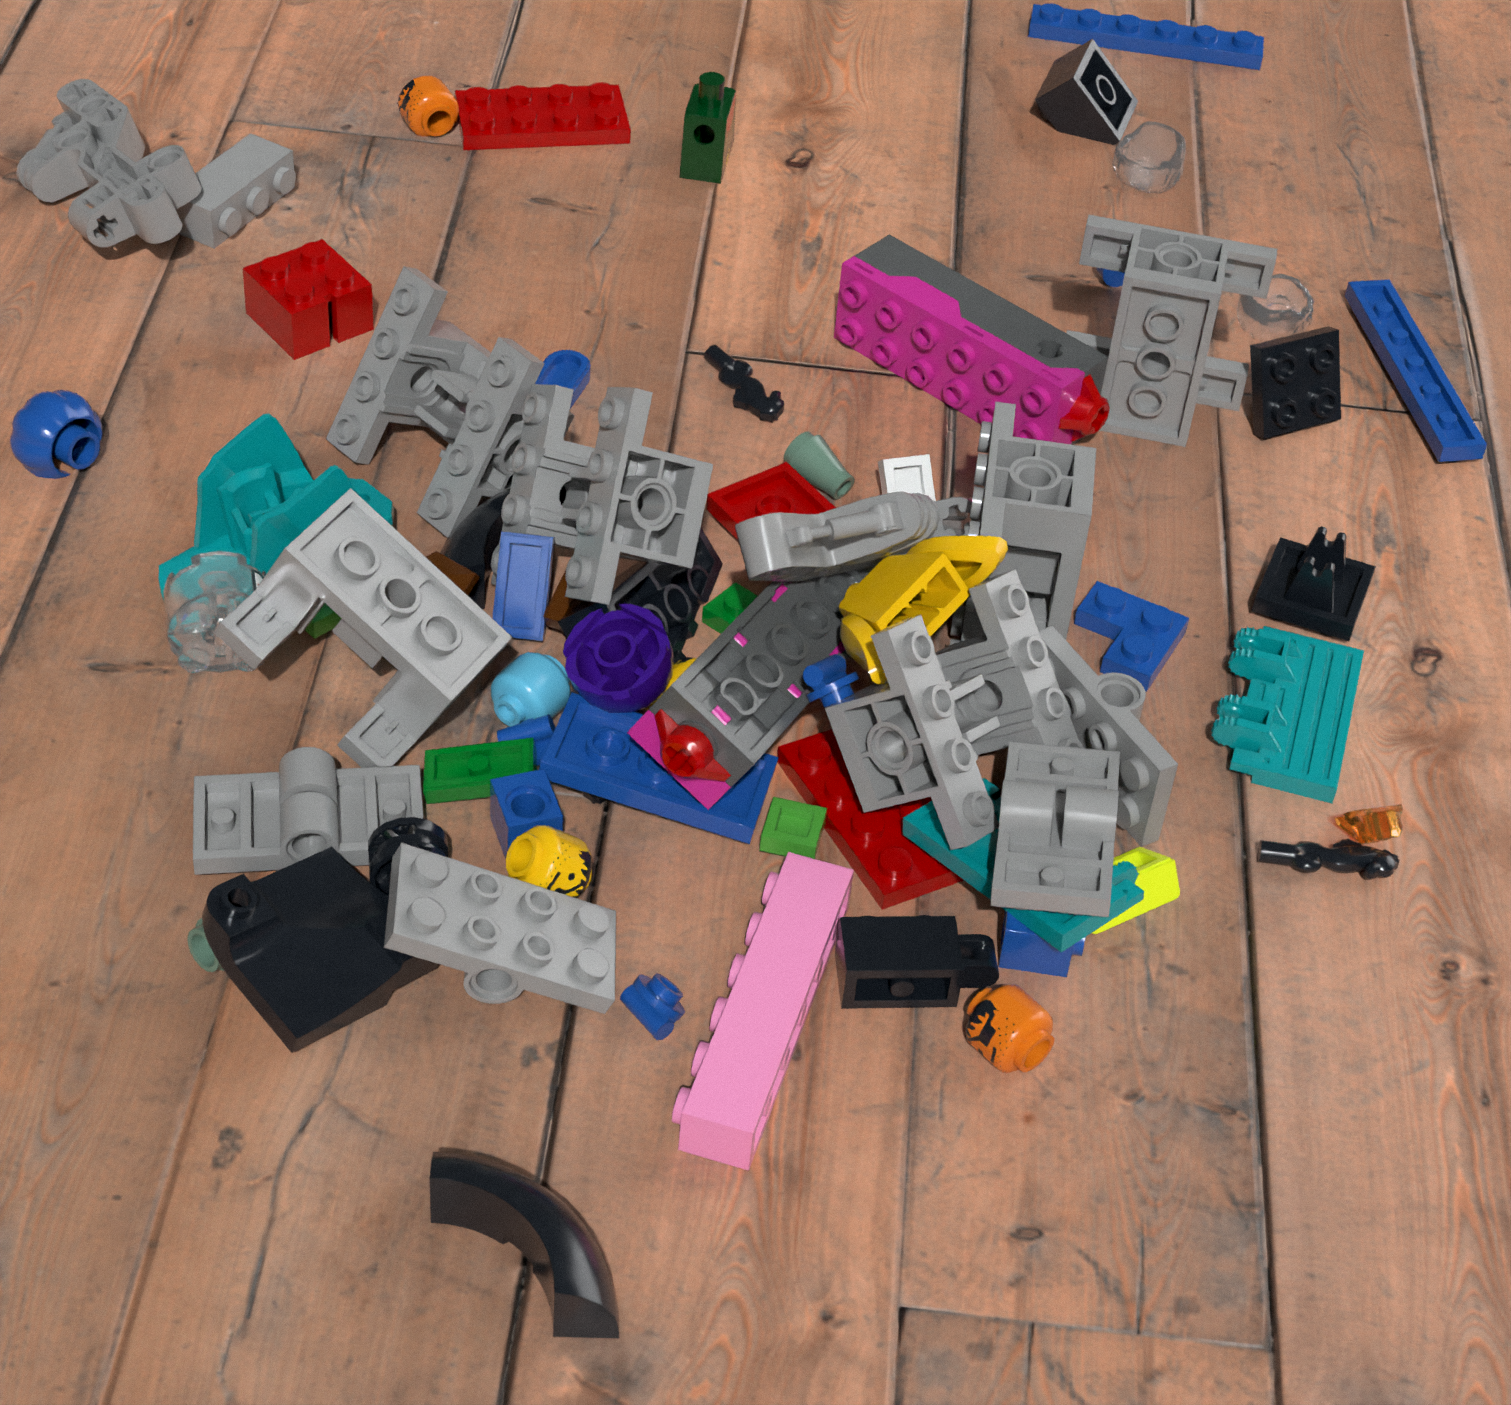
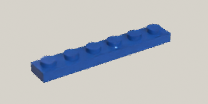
M1053 3L1044 5L1033 4L1028 37L1080 45L1093 39L1098 47L1255 70H1260L1264 47V37L1256 36L1249 31H1238L1235 33L1217 30L1207 25L1192 27L1178 25L1171 20H1160L1158 22L1143 20L1130 14L1115 16L1101 14L1094 9H1083L1081 11L1066 9Z
M1390 279L1348 282L1345 298L1438 462L1483 459L1487 443Z

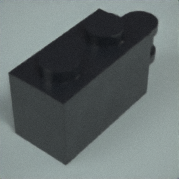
M955 916L840 917L835 962L841 1009L957 1007L961 988H985L993 985L999 979V969L992 938L983 934H958Z

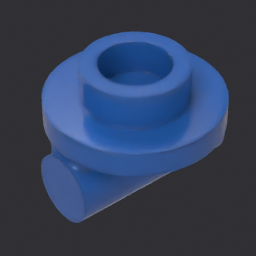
M833 654L804 669L803 679L814 690L806 695L809 703L820 698L825 708L854 694L850 683L858 680L859 676L856 671L847 675L845 671L846 661L842 656Z
M550 714L498 730L497 738L498 741L534 738L537 750V766H539L555 731V725Z
M658 973L652 979L640 974L633 984L628 986L620 996L621 1002L656 1040L666 1038L673 1031L674 1023L685 1013V1009L679 1002L683 997L680 989L669 979Z

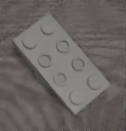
M1053 626L1039 630L1040 636L1047 646L1048 658L1059 688L1065 695L1067 709L1079 741L1085 749L1120 752L1119 797L1116 823L1122 829H1126L1141 847L1159 840L1178 763L1140 722L1146 697L1144 687L1138 680L1123 673L1112 672L1098 676Z
M1009 742L1005 780H1003L991 906L1109 917L1119 797L1120 752Z
M301 747L291 750L282 757L279 763V772L194 776V875L281 870L330 847H333L350 866L369 865L368 840L375 829L383 823L397 818L417 817L423 819L420 765L336 769L333 757L326 751L314 747ZM415 825L410 826L407 834H415ZM387 830L392 837L398 836L392 830Z
M400 844L392 857L384 948L463 971L465 991L469 996L480 1002L489 1004L509 1002L517 998L523 990L602 1014L608 1011L615 1001V910L408 844Z

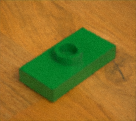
M534 738L425 750L423 793L427 804L490 797V779L537 770V750Z

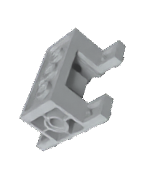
M1088 215L1079 264L1125 273L1112 338L1067 330L1068 335L1108 356L1101 395L1107 398L1110 410L1105 424L1099 431L1186 447L1196 403L1239 411L1248 376L1249 364L1207 356L1221 293L1226 291L1267 299L1278 249Z
M403 266L326 440L352 461L360 464H370L388 422L429 427L449 443L446 450H441L439 457L442 458L417 513L448 538L453 530L476 509L482 496L493 497L511 487L514 473L512 469V456L515 448L520 443L524 424L522 418L523 403L530 393L531 384L536 383L545 363L517 342L508 338L498 337L492 352H490L450 321L436 319L448 291L418 269ZM570 411L567 420L565 435L575 416Z
M531 384L530 393L525 398L522 407L524 424L520 443L515 448L512 456V469L514 473L510 492L505 498L501 510L503 520L502 531L555 537L554 546L573 550L574 554L567 564L565 574L567 582L565 597L610 605L619 558L692 569L713 464L642 446L653 392L631 387H607L606 397L601 402L598 411L600 426L596 446L592 448L564 440L574 390L559 385ZM564 485L566 489V498L564 503L561 505L559 493L562 486ZM500 541L491 559L493 571L491 584L496 585Z
M995 401L992 422L982 421L977 452L987 454L978 453L974 485H981L983 487L974 486L969 518L980 520L979 522L970 520L967 536L1001 537L1007 541L1008 550L1004 560L984 581L998 574L1016 569L1022 587L1027 592L1029 606L1038 631L1053 626L1066 640L1092 516L1096 448L1014 437L1013 428L1016 404ZM971 595L964 601V606L960 605L953 613L950 635L960 636V640L950 639L949 646L985 635Z
M351 488L283 550L256 590L221 621L214 631L223 642L255 670L295 631L301 634L322 606L327 604L342 618L332 631L371 668L382 657L388 660L398 671L374 698L373 702L375 705L337 744L361 768L394 766L493 662L512 638L509 633Z
M1016 569L998 574L969 588L985 635L954 643L935 653L934 643L927 632L922 616L918 615L904 619L871 635L888 682L885 684L874 683L825 708L863 812L931 797L951 850L967 847L999 828L993 802L987 793L976 760L979 759L977 755L1007 748L1009 742L1084 748L1077 737L1067 709L1065 695L1059 688L1048 658L1047 646L1040 636L1029 606L1027 592L1022 587Z

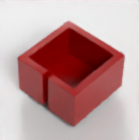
M323 239L306 243L302 247L277 256L267 257L260 262L242 268L246 314L293 360L330 347L328 302L330 301L332 303L333 339L337 343L374 330L372 284Z

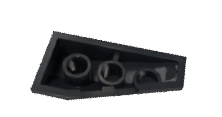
M700 528L692 569L638 561L615 578L610 605L582 601L561 618L558 624L567 639L573 627L593 611L602 608L603 613L606 614L611 611L621 610L619 604L640 606L649 609L662 621L673 648L674 663L686 657L682 653L686 640L693 637L696 633L698 624L695 622V617L700 605L708 602L723 563L704 531Z

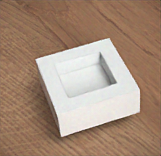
M930 454L878 461L882 495L903 491L910 494L921 493L936 501Z

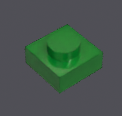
M735 582L703 606L702 623L721 634L758 595Z

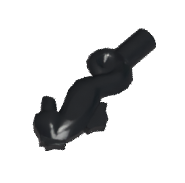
M717 345L710 346L706 350L704 358L719 371L718 377L723 384L735 389L733 396L734 407L749 410L759 416L760 420L771 422L778 420V417L784 411V401L781 399V392L774 390L771 392L770 397H767L763 384L758 379L750 377L753 373L750 364L746 361L734 360Z
M1349 838L1346 840L1342 839L1339 843L1333 844L1332 848H1327L1311 841H1300L1294 845L1260 840L1257 854L1258 862L1293 866L1295 869L1307 873H1314L1321 867L1328 868L1337 873L1364 871V876L1369 880L1377 877L1387 878L1391 876L1394 870L1398 868L1400 861L1397 855L1390 853L1386 849L1379 850L1369 846H1362L1360 843L1354 842Z

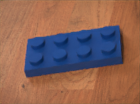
M571 692L539 767V770L545 769L549 781L750 844L779 757L764 753L708 810L627 733L643 714L637 712L608 713L590 705L580 694Z

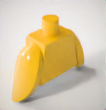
M994 536L933 537L916 544L904 555H891L882 559L860 583H854L849 586L844 599L839 604V610L844 616L841 619L840 638L848 655L864 670L869 672L873 682L876 684L887 683L888 681L871 635L904 619L921 615L927 632L931 637L971 595L969 588L983 582L1004 560L1008 550L1007 541L1001 537Z

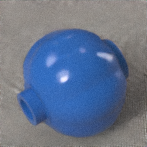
M55 390L53 392L37 393L27 400L25 405L14 416L10 447L15 458L23 464L24 468L37 477L58 479L71 475L56 468L53 464L52 456L75 469H84L90 466L99 455L100 441L103 434L102 423L88 401L75 392Z

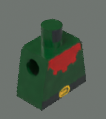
M705 72L701 74L699 83L693 87L684 116L679 178L718 184L722 182L734 142L736 91L733 88L725 87V77L720 73ZM702 140H707V141H711V142H710V143H702Z

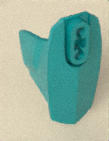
M269 413L263 414L213 455L206 469L198 476L194 546L159 565L158 580L163 602L170 613L192 616L212 615L238 606L254 592L252 570L259 572L264 578L283 550L350 488L390 525L393 524L394 520L393 503L364 479L348 478L337 465L330 466L313 480L292 441L278 420Z

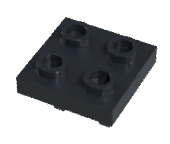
M1327 326L1250 345L1253 435L1266 439L1341 419L1338 329Z
M1322 526L1318 527L1308 546L1280 537L1256 594L1252 611L1278 621H1285L1317 631L1326 636L1350 641L1376 566L1347 558V536L1342 532L1337 534L1334 541H1329L1326 539L1327 529Z

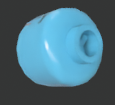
M527 652L518 656L496 675L491 684V698L494 703V711L497 717L508 726L550 714L553 719L565 708L570 697L569 678L564 666L556 658L540 653Z

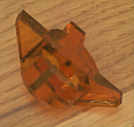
M1402 804L1354 810L1343 813L1344 816L1335 818L1337 826L1361 845L1385 841L1401 835L1403 831L1401 821L1403 807Z

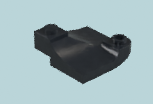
M333 847L327 848L256 881L250 882L244 874H241L215 886L208 894L202 913L205 936L218 962L291 1053L386 1006L393 990L437 969L439 964L384 948L389 895L376 888L357 873Z

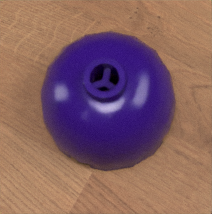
M619 604L621 610L604 614L601 608L589 613L577 623L564 643L563 654L566 658L565 670L573 688L590 705L608 713H632L649 707L662 696L673 675L674 654L666 630L659 618L649 609L633 604Z

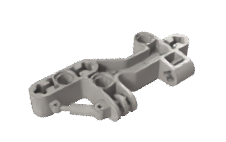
M79 79L64 85L56 95L64 112L53 118V129L47 130L36 148L29 150L20 160L16 172L18 181L44 202H54L89 187L90 189L71 203L68 218L76 231L98 247H110L136 234L150 244L162 243L175 237L182 230L183 226L176 210L195 199L200 194L202 188L183 147L179 145L166 146L142 158L145 144L126 105L89 79Z
M891 492L865 498L819 514L783 512L765 514L736 524L735 530L748 579L751 581H803L865 569L869 573L882 559L891 555H904L923 540L940 536H967L970 522H967L964 525V529H962L961 521L965 520L968 517V513H970L972 498L953 497L933 501L929 496L921 493ZM971 518V521H978V522H979V520H980V519H973V518Z

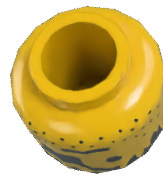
M538 825L519 835L511 843L506 856V869L508 877L578 898L591 881V853L587 844L578 837L551 826Z

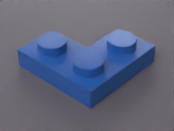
M1097 581L1077 608L1074 624L1114 640L1103 657L1100 673L1114 672L1129 675L1138 680L1147 692L1185 635L1189 617Z

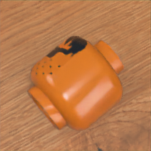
M420 76L412 79L403 87L399 94L398 108L400 115L417 136L444 135L454 127L458 120L459 107L457 100L442 80L434 76Z
M1016 984L1003 985L995 990L985 988L972 999L967 1008V1014L970 1016L966 1025L967 1041L1003 1073L1017 1070L1028 1072L1034 1069L1047 1057L1053 1047L1054 1037L1051 1035L1053 1031V1018L1040 1004Z

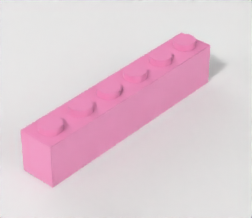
M788 852L780 873L772 871L769 873L762 896V904L766 905L763 914L754 912L750 919L745 938V945L749 946L746 956L737 953L733 960L727 984L728 988H732L728 999L720 996L717 999L709 1028L710 1031L714 1032L710 1043L700 1041L691 1068V1076L696 1077L692 1088L682 1086L674 1105L672 1122L680 1124L678 1150L749 1171L837 940L840 917H845L848 911L853 869Z

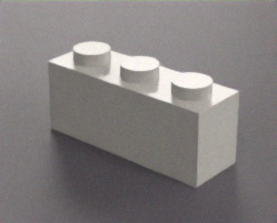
M250 133L195 173L202 187L200 194L176 210L183 224L182 230L178 234L215 249L295 188L296 173L294 171L293 150Z

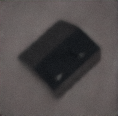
M1093 39L1054 61L1035 98L1040 114L1050 121L1058 132L1111 145L1120 142L1138 103L1136 97Z

